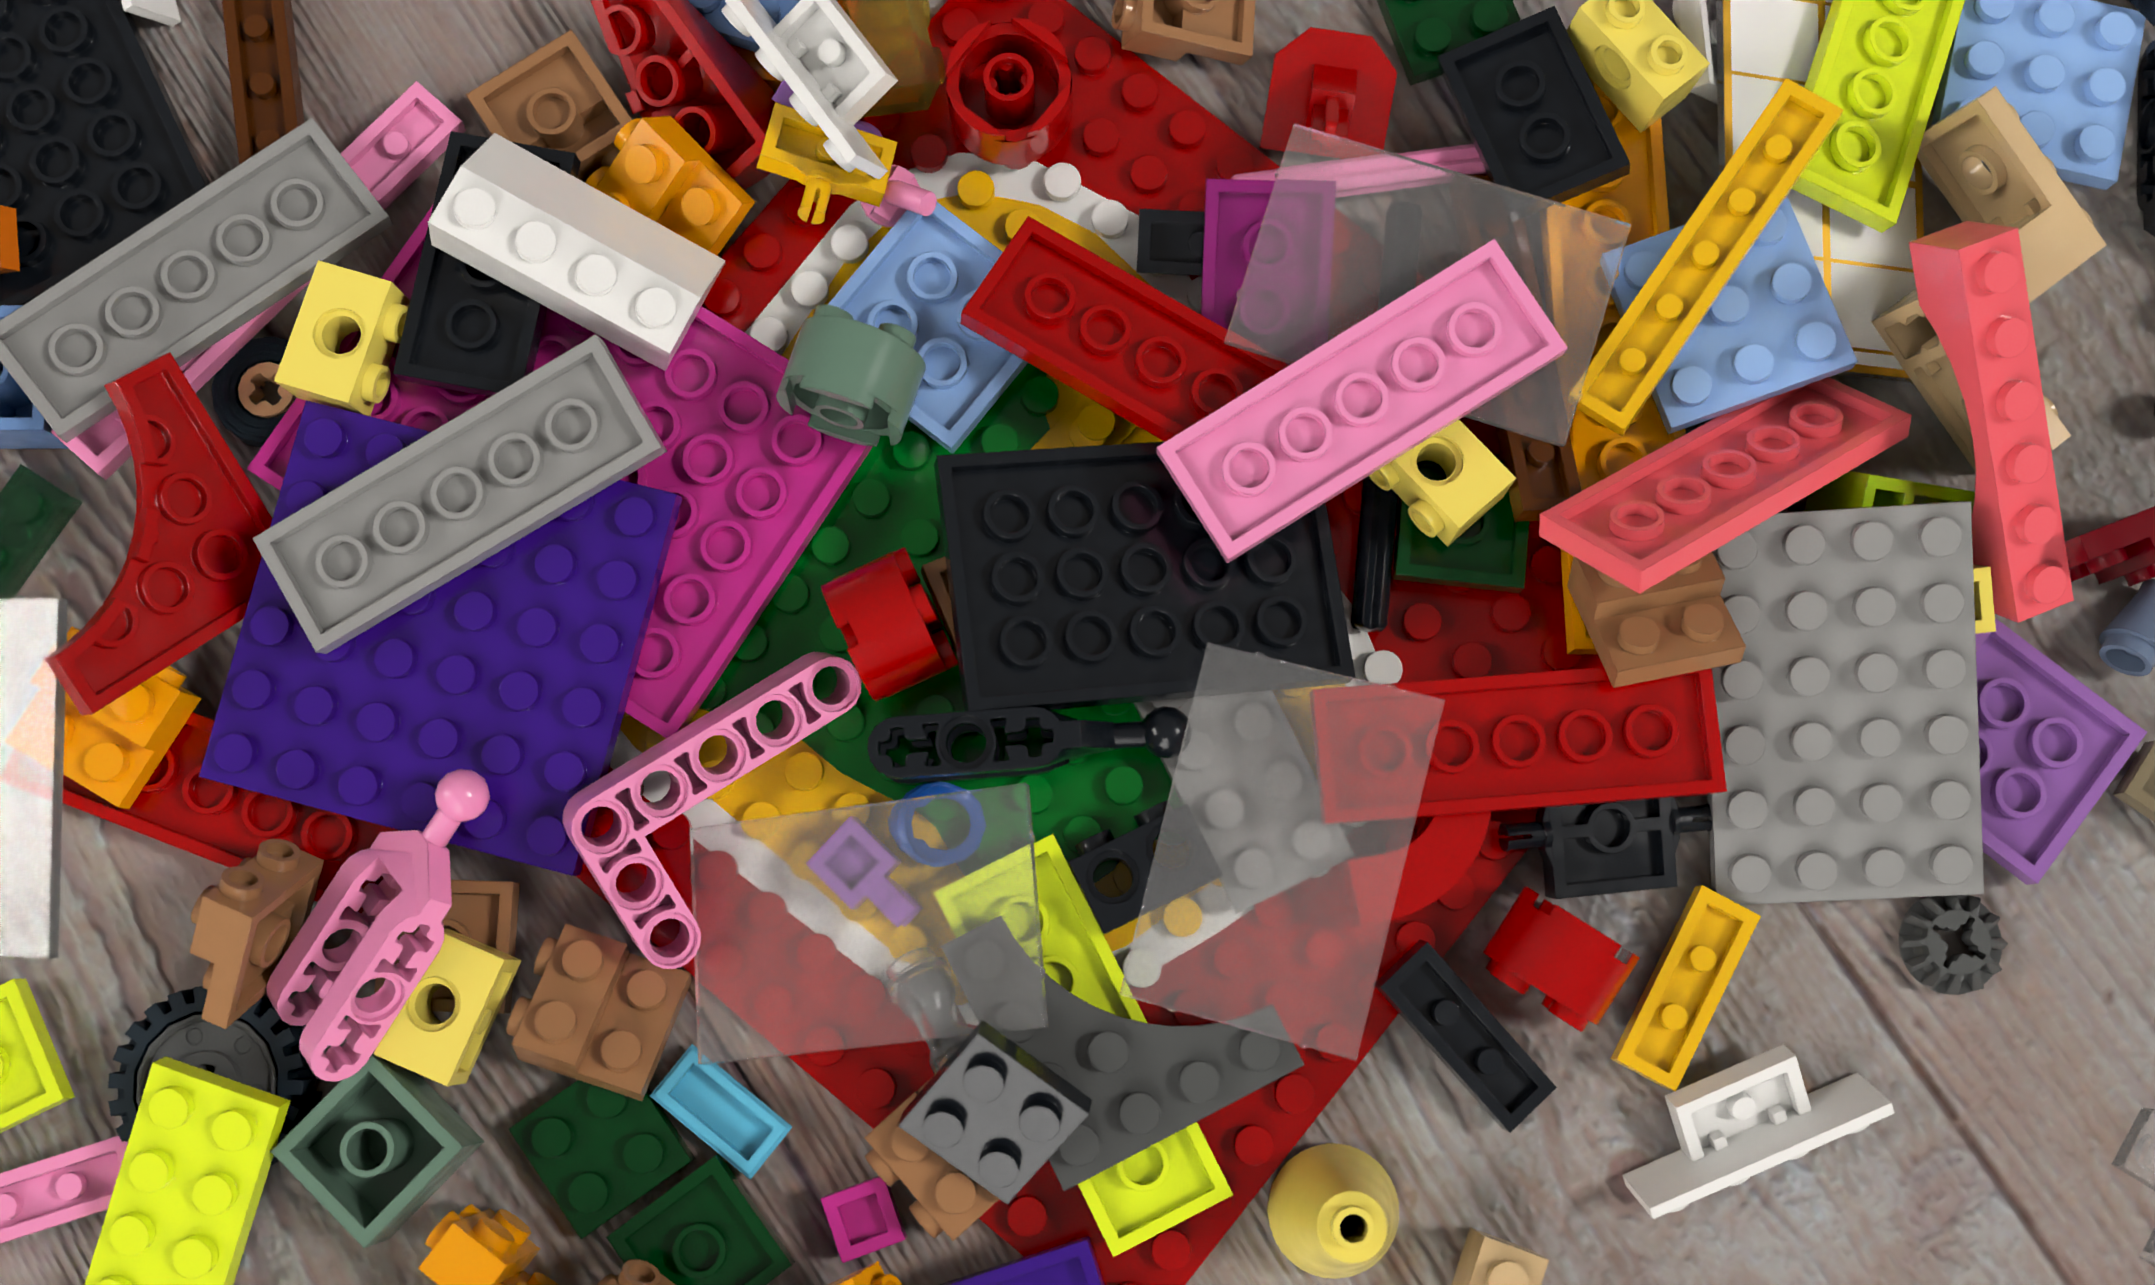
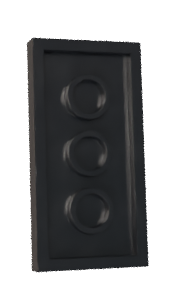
M451 131L431 216L460 166L489 138ZM512 142L578 178L581 162L575 153ZM428 226L393 374L401 381L491 397L533 372L547 307L431 245Z

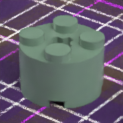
M820 304L816 307L813 317L806 319L801 326L778 388L776 399L779 405L790 415L793 414L796 405L810 413L811 417L808 426L826 435L864 446H877L881 435L889 436L891 446L901 441L926 370V365L919 353L913 349L917 338L909 330L891 323H882L876 328L854 320L848 312L839 307Z

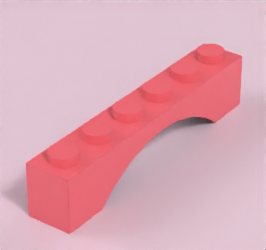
M1964 221L1909 242L1919 306L1935 330L1953 367L1965 402L1972 433L1976 468L1975 498L1972 510L1973 565L1991 567L1994 613L2019 623L2074 601L2019 231L2016 227Z

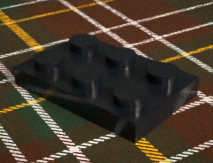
M1555 6L1438 56L1439 70L1510 224L1629 174V159Z

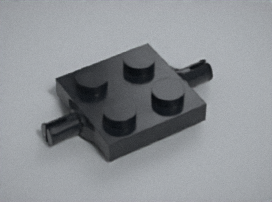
M1674 797L1538 808L1536 821L1500 824L1498 834L1504 836L1523 835L1522 837L1500 838V847L1504 852L1538 847L1543 859L1545 897L1564 899L1678 887L1675 853L1680 840V833L1711 831V820H1693V818L1712 817L1709 804L1678 808Z

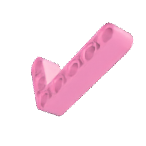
M811 652L803 655L578 791L568 800L563 810L562 821L568 837L629 936L653 965L663 969H676L686 965L695 957L700 947L701 932L696 920L645 836L851 709L861 694L862 684L861 678L851 662L825 652ZM831 666L837 676V686L829 697L818 700L812 689L814 677L821 669ZM777 700L783 711L779 726L771 732L760 733L756 725V715L759 709L765 703ZM722 735L727 743V753L724 759L718 765L711 768L702 767L699 761V750L702 743L709 737ZM667 771L671 779L667 795L656 802L643 801L640 794L643 780L652 772ZM596 807L611 808L613 823L610 830L597 838H588L582 834L581 822L585 814ZM632 863H642L646 866L647 876L639 889L630 893L617 891L616 878L625 866ZM665 919L679 920L680 930L676 939L671 944L663 947H655L650 944V934L660 921Z

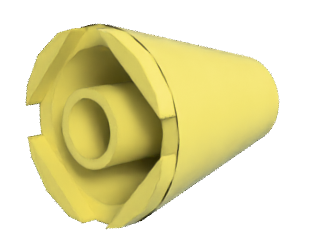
M1327 1143L1308 1148L1284 1163L1271 1184L1267 1213L1270 1229L1278 1247L1294 1265L1318 1277L1337 1279L1360 1274L1375 1265L1385 1255L1395 1238L1398 1228L1399 1202L1391 1178L1373 1157L1352 1146ZM1351 1214L1349 1221L1340 1228L1341 1221Z

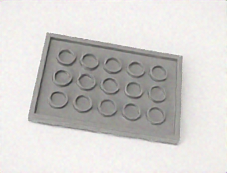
M1957 501L1779 512L1712 551L1725 576L1720 595L1746 645V649L1740 663L1712 668L1727 792L1707 795V804L1710 805L1712 817H1708L1712 821V828L1709 831L1711 890L1739 905L1984 894L1971 502Z

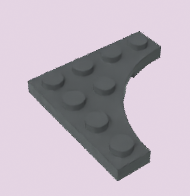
M1003 916L943 946L979 1021L984 1020L1092 1099L1089 1115L1048 1159L1064 1191L1304 1066L1273 1004L1264 1006L1246 1015L1215 1023L1190 1026H1166L1143 1023L1094 1007L1059 985L1031 959L1015 938Z

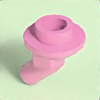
M893 164L880 207L861 201L860 204L866 216L875 224L893 227L906 210L922 216H929L936 207L937 199L933 192L920 188L913 173L899 165Z

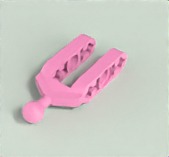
M458 769L447 773L439 781L435 791L438 809L423 832L419 830L380 832L370 849L361 850L344 862L266 985L267 997L282 1021L293 1026L306 1025L299 1039V1049L315 1076L324 1081L347 1079L360 1071L440 951L444 941L443 919L452 906L450 851L446 845L461 822H467L479 817L486 810L490 800L489 788L485 779L473 770ZM381 875L383 876V880L379 885L369 883L364 889L361 888V885L366 880L377 881ZM362 906L364 911L362 913H359L358 911ZM418 926L420 927L415 935L404 934L399 940L397 939L402 931L407 933L414 932ZM341 929H353L350 938L344 944L333 949H323L326 939L331 934ZM398 958L400 962L398 964H394ZM311 962H315L313 968L310 966ZM379 977L386 978L378 992L369 997L355 998L358 990L369 980ZM312 985L313 988L309 993H306L305 991ZM294 991H298V993L293 997V999H291L290 995ZM348 1015L349 1018L346 1021L344 1017ZM346 1039L347 1042L341 1047L340 1045ZM328 1046H331V1047L327 1050V1052L324 1053V1050H325Z

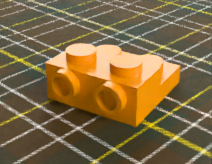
M671 116L636 118L625 124L614 139V145L620 152L612 164L599 168L585 182L717 256L755 204V201Z
M71 626L57 649L69 641L81 629ZM46 664L35 680V683L45 689L9 742L119 808L130 809L202 698L181 686L187 678L186 675L172 666H168L96 713L82 716L49 665Z
M472 1203L464 1208L459 1215L453 1210L450 1211L436 1225L425 1241V1245L432 1251L418 1267L422 1273L437 1285H558L542 1273L534 1272L530 1276L524 1271L540 1248L528 1239L531 1230L521 1219L504 1209H499L497 1213L490 1208L481 1211Z

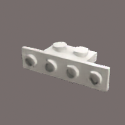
M725 0L727 4L721 9L724 16L740 33L746 37L752 36L760 47L755 52L757 60L777 80L781 82L786 81L794 92L789 97V101L799 115L815 127L820 126L828 137L823 146L830 157L847 172H852L857 168L880 180L888 170L854 125L890 90L898 79L836 0H800L776 24L759 0Z
M1782 1044L1676 1090V1092L1665 1095L1681 1149L1627 1172L1622 1176L1626 1187L1652 1219H1655L1667 1213L1680 1211L1690 1203L1728 1186L1739 1185L1747 1181L1751 1176L1785 1161L1801 1158L1809 1151L1842 1136L1860 1132L1870 1124L1895 1113L1892 1103L1858 1072L1807 1094L1796 1055Z

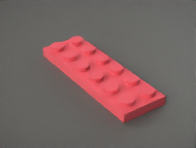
M1828 377L1716 417L1540 514L1539 536L1620 582L1622 585L1641 594L1909 436L1912 415Z

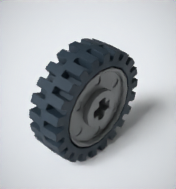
M203 986L178 991L167 996V1001L153 1004L144 1011L147 1018L133 1022L125 1033L131 1040L129 1044L118 1046L113 1058L114 1061L121 1063L120 1070L109 1073L108 1088L118 1089V1099L108 1103L111 1116L122 1117L124 1124L115 1128L121 1141H129L152 1063L167 1056L291 1100L277 1143L278 1145L305 1118L311 1109L321 1101L322 1091L316 1090V1080H320V1078L315 1076L299 1049V1039L306 1025L293 1026L282 1021L267 997V993L227 1029L201 1019L208 992ZM273 1156L271 1166L278 1162L275 1156Z

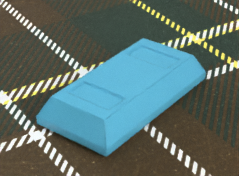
M694 1044L690 1045L650 1095L651 1098L750 1180L793 1127Z

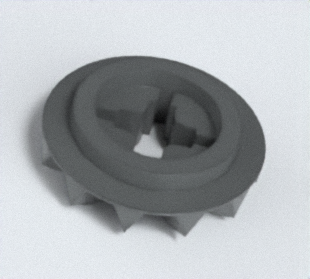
M1970 895L1922 897L1909 908L1899 930L1900 954L1910 974L1930 990L1949 995L1965 994L1984 989V984L1994 974L2002 970L1999 962L2002 950L2008 943L2001 937L1998 926L2000 917L1991 913L1981 903V898ZM1964 924L1961 941L1969 946L1968 950L1974 954H1953L1946 960L1947 956L1945 953L1948 949V944L1940 939L1941 935L1932 929L1956 931Z

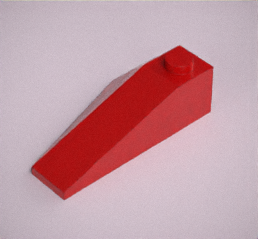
M590 0L609 52L617 55L631 89V92L625 95L633 114L640 113L641 119L645 117L671 116L744 190L771 173L756 167L775 101L772 100L775 92L688 0Z

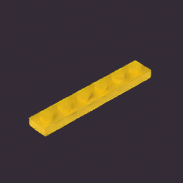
M1788 78L1784 80L1571 390L1567 398L1568 404L1620 436L1624 435L1835 127L1843 113L1842 108Z

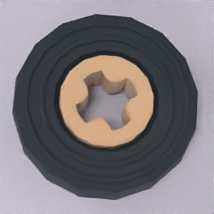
M273 336L251 339L215 374L211 386L213 407L223 426L248 445L261 448L296 399L294 395L279 386L277 391L282 398L277 404L272 405L266 400L259 402L264 397L260 386L264 387L265 381L278 385L274 379L289 340Z

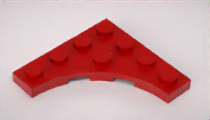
M171 352L161 355L104 385L119 413L128 437L134 462L136 516L133 536L118 579L102 606L69 641L44 658L82 716L96 713L244 619L262 557L253 538L269 529L272 522L271 515Z

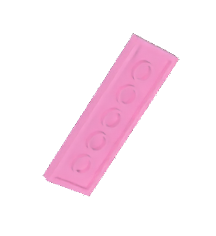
M1494 238L1157 447L1156 453L1221 555L1229 563L1556 360L1566 352L1568 347Z

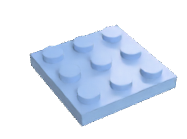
M1965 0L1938 87L1931 126L1996 86L2007 103L2012 105L2017 111L2021 123L2042 153L2052 161L2062 181L2107 190L2118 182L2146 18L2138 10L2093 0Z
M1788 196L1782 202L1652 392V397L1667 434L1852 369L1858 362ZM1685 225L1601 255L1599 266L1620 318H1622Z
M936 202V207L929 216H922L906 210L828 305L845 310L856 321L876 328L882 323H891L909 330L916 336L917 340L913 349L923 358L926 370L908 420L953 454L1028 362L960 324L962 310L1003 252Z

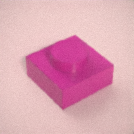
M879 1176L821 1198L842 1263L904 1241L907 1238L891 1188Z

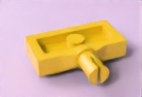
M775 102L756 168L796 180L805 185L801 205L798 209V216L807 222L812 204L816 202L811 224H821L825 220L830 194H840L880 207L898 142L857 129L888 172L880 180L857 168L852 172H847L825 150L823 143L828 137L819 125L817 127L811 125L794 108Z

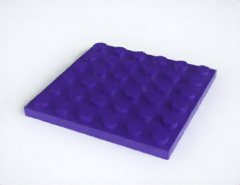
M306 400L270 527L429 434L430 431ZM619 480L327 654L315 652L262 556L199 777L401 831L419 830L423 832L438 809L435 791L439 781L447 773L458 769L473 770L485 779L489 788L490 800L486 810L479 817L467 822H461L448 843L571 876L580 875L584 861L565 831L562 823L563 810L568 800L578 791L608 774L683 498L671 492ZM598 807L591 809L585 814L581 822L582 834L590 838Z

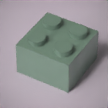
M373 1052L359 1072L347 1079L341 1080L271 1153L363 1248H367L390 1239L485 1141L419 1074L378 1057Z

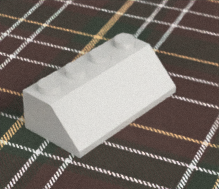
M496 133L460 166L428 221L431 245L664 371L668 368L726 261Z

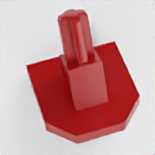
M1310 27L1274 55L1259 148L1336 160L1383 155L1397 71L1373 36Z

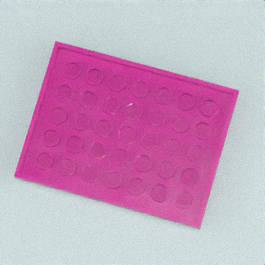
M433 205L381 277V279L393 282L410 300ZM702 306L666 371L599 336L606 344L667 450L666 453L620 480L671 492L683 498L625 708L627 714L665 738L689 725L873 447L843 441L808 426L811 414L797 405L792 415L785 411L779 405L776 394L789 360ZM547 308L533 371L594 336L595 333ZM361 331L352 332L342 340L339 348L340 354L350 352L358 345ZM396 343L388 366L391 373L388 391L380 403H375L370 417L432 432L488 399L489 396L401 381L393 374L400 344ZM299 398L295 399L247 467V470L278 490H281L306 403L305 400Z

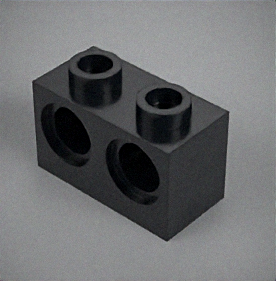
M1169 800L1163 801L1134 816L1138 828L1116 839L1111 830L1107 829L1075 845L1079 857L1069 861V867L1103 935L1223 876L1188 803L1173 810ZM1165 832H1175L1182 835L1188 842L1190 849L1187 862L1177 868H1168L1161 865L1153 854L1155 838ZM1105 861H1119L1131 873L1132 882L1130 889L1119 897H1107L1101 894L1094 885L1093 874L1096 868Z

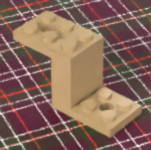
M1996 86L1925 129L1917 158L1961 221L2018 228L2029 303L2107 245L2094 227L2090 215L2079 206L2058 176L2052 161L2042 153L2021 123L2017 111L2012 105L2007 103ZM1982 161L1988 166L1991 173L1985 168ZM1914 289L1871 322L1976 472L1973 438L1961 390L1945 350L1935 330L1919 306L1917 289ZM2043 395L2052 451L2067 440L2071 434L2059 419L2054 404Z

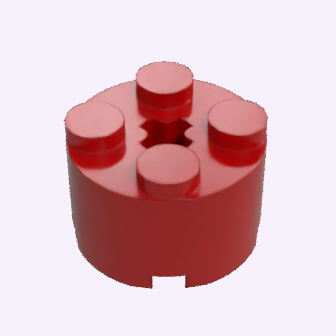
M1011 18L1012 22L992 25L990 20L969 29L956 42L950 52L946 69V93L950 120L961 143L974 155L985 161L1004 165L1009 169L1019 170L1026 168L1033 161L1047 155L1064 137L1072 115V74L1064 46L1047 28L1023 18Z
M905 546L821 585L825 601L836 627L841 629L849 647L847 651L867 691L875 701L884 697H890L959 665L944 630L932 634L933 631L943 626L928 593L924 591L921 583L910 587L921 582Z
M1524 886L1483 951L1484 954L1491 958L1485 969L1522 995L1526 994L1531 985L1546 994L1541 1004L1548 1008L1549 1012L1583 1032L1589 1021L1595 1025L1599 1024L1640 957L1623 948L1617 958H1615L1621 948L1620 944L1546 899L1543 900L1537 909L1533 905L1540 894Z

